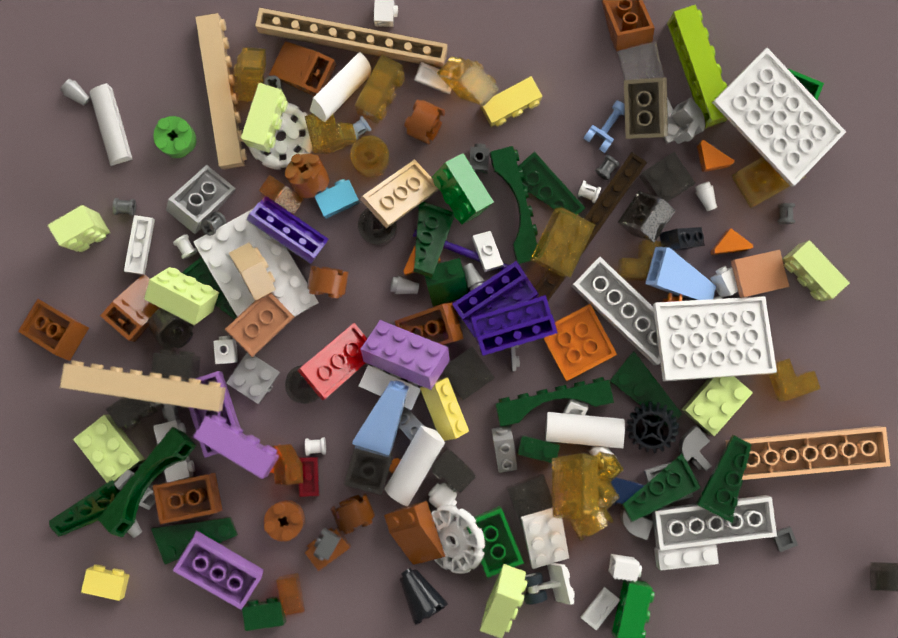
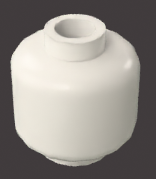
M437 483L428 493L430 496L429 502L437 509L445 505L455 506L457 503L455 500L457 493L446 483H441L440 485Z

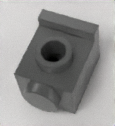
M474 144V147H470L469 163L475 173H488L489 148H486L485 144ZM481 154L483 158L481 160L476 159V155Z
M324 528L321 532L324 536L318 537L314 544L317 549L313 554L322 561L324 559L329 560L341 539L339 535Z

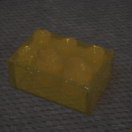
M381 55L355 103L357 114L378 124L379 120L383 121L387 114L385 109L388 103L392 104L396 97V88L401 87L405 80L402 64Z
M451 56L437 72L441 79L462 100L485 106L499 90L495 85L496 80L489 74L486 75L482 71L484 69L483 66L477 61L473 62L469 59L465 60L461 57Z
M764 157L732 175L750 208L790 186Z
M563 207L555 208L531 261L562 277H571L595 224Z
M581 453L552 458L554 518L572 520L599 516L598 457Z

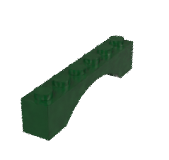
M513 146L490 151L489 154L494 172L509 185L518 204L519 228L512 245L518 264L541 259L540 254H543L540 243H537L535 237L538 235L536 224L532 225L531 217H534L531 205H527L526 201L529 198L528 190L522 184L524 179L522 168L519 169L517 161H520L517 149L514 150Z
M600 377L592 379L593 383L585 384V381L573 383L574 387L567 388L566 385L557 386L555 391L552 392L543 389L536 391L537 395L519 394L517 395L518 399L510 400V397L498 399L499 403H495L499 425L501 427L519 423L533 408L554 399H576L594 407L614 403L610 381Z
M172 427L98 518L99 522L110 534L123 538L135 523L140 501L151 482L168 467L185 461L197 445L183 431Z

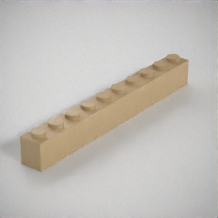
M259 8L256 21L258 32L417 64L423 62L443 69L445 66L448 44L264 8Z

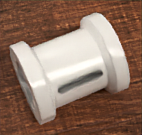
M583 180L577 196H583L592 200V203H595L601 187L598 186L596 188L586 184V181Z
M188 234L177 238L173 242L174 246H177L182 253L181 257L183 260L193 256L198 251L190 243Z
M322 437L320 440H309V438H306V456H309L310 453H322L325 455V437Z

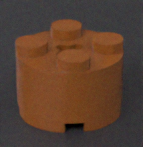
M416 100L413 106L414 112L411 117H407L404 127L407 128V135L429 145V140L433 141L441 128L442 122L440 117H444L445 110L425 100Z
M295 154L292 156L290 163L286 167L285 177L295 193L301 198H312L320 190L323 192L329 184V175L319 156L314 154Z
M311 265L307 286L309 294L320 295L328 293V297L331 298L342 297L346 293L349 272L329 267L317 268V266Z
M291 500L275 503L267 510L264 517L265 531L271 538L277 541L292 540L302 531L305 525L303 509L298 503ZM286 516L289 523L284 525L281 518Z

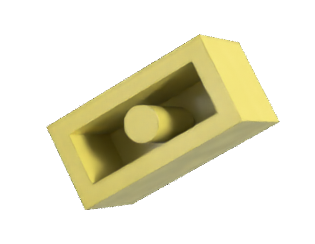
M94 565L86 569L81 592L120 601L125 597L129 574H125L124 570L113 569L111 571L105 569L103 565Z

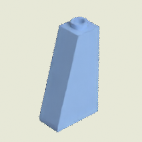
M655 247L645 284L678 296L682 294L683 298L692 301L711 300L714 298L716 285L668 247Z
M390 381L355 436L353 445L390 455L409 386L401 381Z

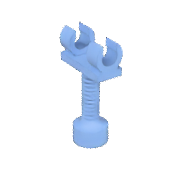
M618 100L613 104L612 108L614 111L603 128L600 130L592 125L584 136V139L590 142L595 134L603 138L605 141L599 149L604 153L614 140L607 135L608 131L620 115H625V104Z

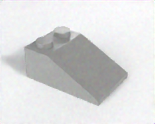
M206 165L168 199L166 211L196 234L202 229L201 222L211 218V215L221 208L236 188Z

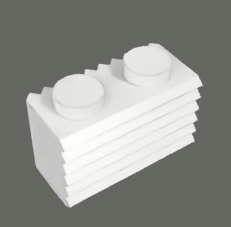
M611 554L608 571L615 579H626L627 581L633 580L636 582L637 578L641 577L642 566L639 565V562L634 557Z

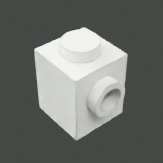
M375 0V26L394 27V17H398V5H395L394 0Z
M721 267L715 271L717 274L710 278L712 283L716 285V290L721 298L738 292L732 267Z
M221 336L219 340L214 341L215 364L238 363L237 344L234 339H231L230 336Z

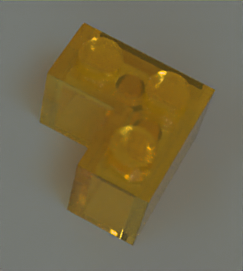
M243 47L241 54H238L237 64H234L233 71L234 76H237L235 92L238 93V100L253 101L258 84H264V72L267 66L266 49Z
M313 113L305 116L314 153L329 154L357 142L353 124L340 122L336 124L333 114L326 122Z
M642 240L639 242L638 259H619L618 274L623 279L646 281L655 247H661V241Z
M790 358L776 361L777 372L769 374L778 401H787L821 389L815 371H806L795 375Z
M600 451L575 475V478L590 505L594 508L607 510L620 498L611 481L623 471V468L615 455Z

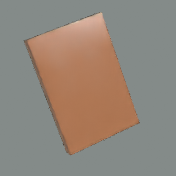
M780 250L731 261L740 298L789 287Z
M269 293L254 301L225 330L253 358L295 317L272 293Z

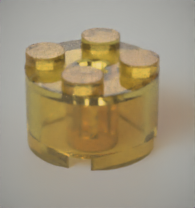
M371 135L364 136L355 142L351 148L350 157L355 170L362 176L377 177L387 170L390 163V154L386 144L380 138ZM370 153H373V156L375 158L368 160L366 156H369Z
M594 500L586 505L587 510L582 512L580 509L569 515L571 518L569 522L580 541L584 540L583 535L590 537L607 527V521L609 524L614 522L602 501Z

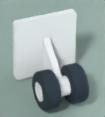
M548 564L547 567L551 581L544 583L542 573L540 572L525 575L524 580L527 581L526 587L528 589V593L524 594L525 604L532 605L546 601L548 597L546 590L543 589L553 588L556 602L569 605L574 604V591L569 584L570 574L565 565Z

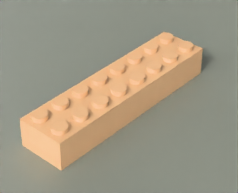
M881 426L743 439L752 444L747 466L744 469L743 480L890 466L886 427Z

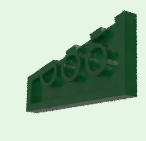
M535 151L518 166L519 169L522 168L524 179L522 180L523 187H527L529 193L572 221L585 209L581 202Z
M426 202L419 204L413 272L432 278L455 218L452 211Z
M202 257L182 272L184 275L193 277L196 281L209 285L218 291L219 295L215 305L234 320L237 318Z
M632 351L609 381L640 406L641 403H645L648 407L649 401H652L653 406L660 402L661 408L667 405L666 411L672 409V416H677L679 419L682 415L680 410L637 354ZM666 421L663 422V424H664L667 428H669L667 422H666Z
M732 434L696 503L698 506L733 523V515L738 503V494L743 483L744 469L747 466L752 444Z
M681 454L623 503L622 506L632 523L701 489L685 457Z
M113 480L109 481L49 520V527L60 537L99 521L98 518L121 490L115 486Z
M231 517L151 528L165 565L180 558L196 531L217 543L238 535Z

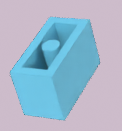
M339 180L334 183V187L329 189L327 187L323 192L321 190L317 192L318 194L315 196V199L325 219L360 203L350 180Z

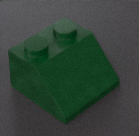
M460 258L438 263L432 278L425 276L432 306L459 300L468 294Z

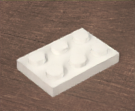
M558 506L521 517L532 569L569 558L561 511Z

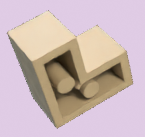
M249 242L229 252L235 267L255 301L276 290L273 285L275 279L270 271L267 272L266 268L269 266L257 247L253 248Z

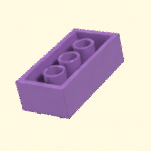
M382 320L378 322L361 347L365 363L432 390L450 361L448 347Z
M217 371L196 378L201 380V384L208 385L209 381L221 383L220 387L226 388L222 411L189 407L196 432L206 416L217 414L225 418L228 425L240 427L223 372ZM200 442L205 458L219 453Z
M218 414L205 417L194 435L195 439L262 479L269 475L280 456L276 454L277 450L269 445H261L259 443L260 439L253 435L246 436L243 434L244 430L236 425H228L226 423L227 420Z
M198 531L195 532L173 569L174 572L239 609H242L262 578L264 570Z

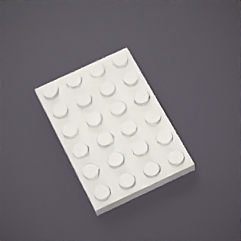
M768 48L764 49L712 102L791 187L795 186L846 133Z
M253 209L222 225L216 230L214 235L209 236L206 234L193 241L237 317L255 300L235 267L229 252L249 242L253 248H258L269 266L266 268L267 272L270 271L275 279L273 285L276 290L271 293L294 317L319 303L314 294H309L308 284L287 248L246 221Z
M765 296L659 302L653 304L663 381L773 374L777 372Z

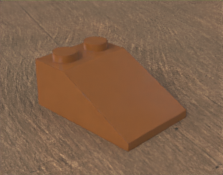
M601 0L610 38L616 52L653 44L655 27L643 0Z
M37 299L18 332L54 355L70 361L89 327L44 301Z
M453 302L441 304L395 321L396 327L443 346L464 339L455 308L452 305Z
M216 473L153 486L160 524L204 516L223 510Z
M427 500L395 509L384 515L391 536L413 565L445 557Z

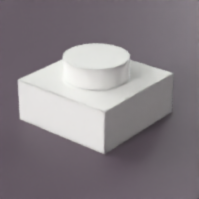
M570 399L563 413L585 416L588 404Z

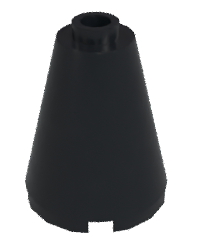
M409 568L401 573L403 577L400 578V582L415 625L421 623L424 618H430L449 605L417 569L412 570Z

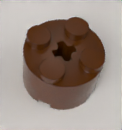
M363 493L362 497L357 494L339 502L340 506L338 508H335V506L330 508L339 531H343L344 535L353 532L354 528L360 525L366 527L372 524V519L375 516L366 493Z

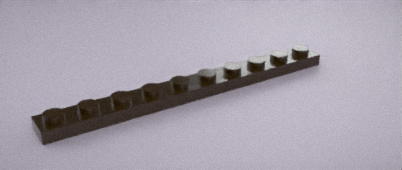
M633 152L630 153L536 285L535 289L539 294L537 297L546 295L547 302H549L647 164L645 160Z

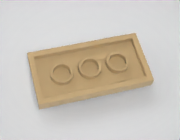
M414 159L364 194L360 200L387 228L437 192L439 188L434 185L431 176Z

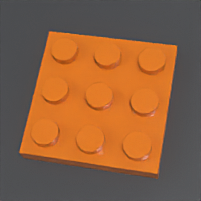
M591 304L556 321L555 325L558 333L543 337L565 381L617 355Z

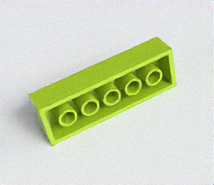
M695 4L674 11L667 25L694 102L701 109L705 119V128L728 120L712 103L728 86L722 80L721 67L714 58L716 55L715 49L712 45L710 46L708 30L702 24V13Z

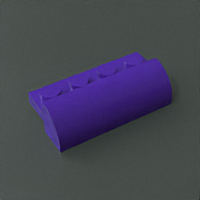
M267 196L260 203L258 202L246 219V221L310 264L314 262L329 240Z
M515 261L452 305L475 337L470 317L531 300L539 296V294L517 261Z
M546 295L470 317L482 356L558 333Z

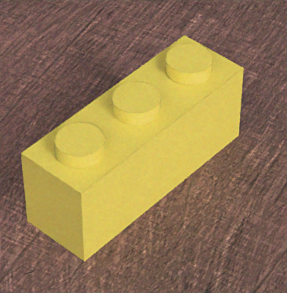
M531 76L482 102L481 109L490 126L496 125L498 127L507 122V118L511 116L515 118L521 115L524 109L528 107L532 109L540 104L539 101L542 99V94Z
M448 378L437 380L432 390L425 387L420 388L436 430L444 441L457 439L469 431Z

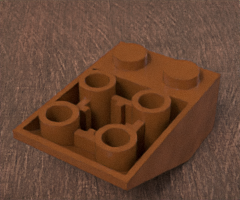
M285 41L269 76H277L280 81L315 97L328 84L336 68V63L334 59L317 51Z
M141 275L113 300L100 315L128 341L135 342L163 310L144 299L150 280L146 275Z

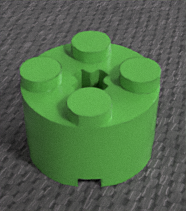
M169 116L162 118L154 129L153 137L156 146L169 157L183 158L192 152L196 146L197 138L193 128L180 117Z

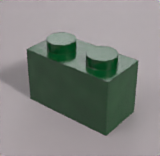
M521 435L517 454L556 464L560 445Z
M277 596L266 598V601L259 602L258 599L249 600L242 608L245 631L284 626L286 623L283 599H278Z

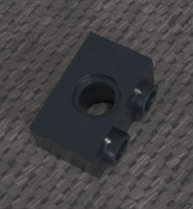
M702 227L677 228L659 233L661 247H668L673 251L705 246Z

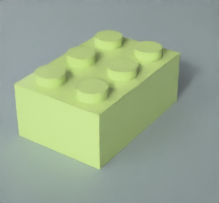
M262 83L258 84L241 139L247 146L268 153L271 148H274L276 143V137L274 136L276 130H280L282 119L280 118L282 112H285L288 106V101H286V97L281 89Z
M83 205L48 224L59 246L76 252H83L89 249L90 244L95 241L96 243L103 241L106 235L110 233L100 214Z
M810 240L798 244L782 259L785 263V268L789 272L796 274L798 282L804 287L807 286L811 290L810 294L817 301L833 299L849 284L848 280Z
M169 267L149 280L144 299L195 325L214 311L219 292L209 285L196 281L193 277L184 275L178 269Z
M735 376L708 378L681 410L707 434L715 436L753 392Z
M110 414L100 417L73 439L107 483L111 480L116 482L127 469L131 471L145 460Z
M503 564L487 600L480 631L498 638H503L505 631L509 632L512 625L511 619L515 620L518 612L517 606L521 607L524 595H521V593H524L527 581L524 580L526 572Z

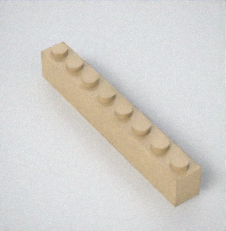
M218 13L196 17L219 167L221 169L245 166L244 160H247L246 150L242 149L241 142L243 140L241 136L243 132L239 130L238 123H241L239 111L236 112L235 106L238 104L237 94L233 93L232 87L235 86V79L233 74L230 75L229 68L232 67L231 57L227 56L226 50L229 49L228 38L224 37L226 23Z
M71 361V364H64L60 388L218 412L222 411L226 388L220 387L221 383L209 381V384L205 385L201 384V380L189 378V382L181 381L182 377L170 375L169 379L162 378V374L151 372L150 376L142 375V371L131 369L130 373L122 372L123 368L111 367L110 370L103 369V365L91 364V367L83 366L84 362Z

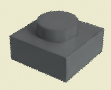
M790 526L776 531L777 536L773 537L779 552L798 546Z

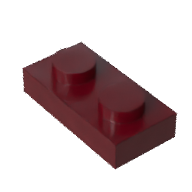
M318 457L298 458L299 497L319 496Z

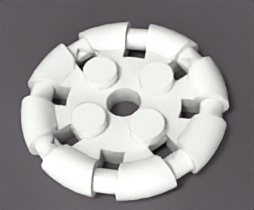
M288 103L286 111L282 112V117L280 118L282 119L280 130H276L274 136L276 137L278 132L283 131L286 133V138L283 141L276 139L274 148L270 149L271 154L266 156L263 154L265 151L248 146L253 157L256 160L259 159L263 162L262 165L271 169L281 170V168H286L292 156L297 154L295 149L298 146L302 148L298 153L301 155L310 154L314 146V126L306 112L299 110L298 106ZM294 115L298 118L296 123L291 120ZM299 131H305L306 136L300 137ZM286 154V160H280V155Z
M453 505L438 507L437 511L434 510L431 515L445 557L435 559L434 561L445 570H451L452 573L463 574L470 572L471 569H475L480 564L484 555L482 548L485 547L482 530L481 528L478 529L475 518L464 509L459 510ZM467 526L472 532L471 534H469L468 530L466 529ZM450 536L455 539V544L451 542Z

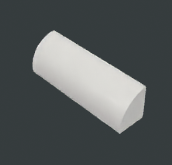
M361 52L313 98L310 111L322 121L326 122L370 77L371 66Z
M106 83L93 88L89 93L110 165L133 160L112 87Z
M547 412L545 426L546 441L623 448L625 436L624 419Z
M420 426L385 487L387 494L395 501L405 506L410 504L445 443L437 430L425 426Z

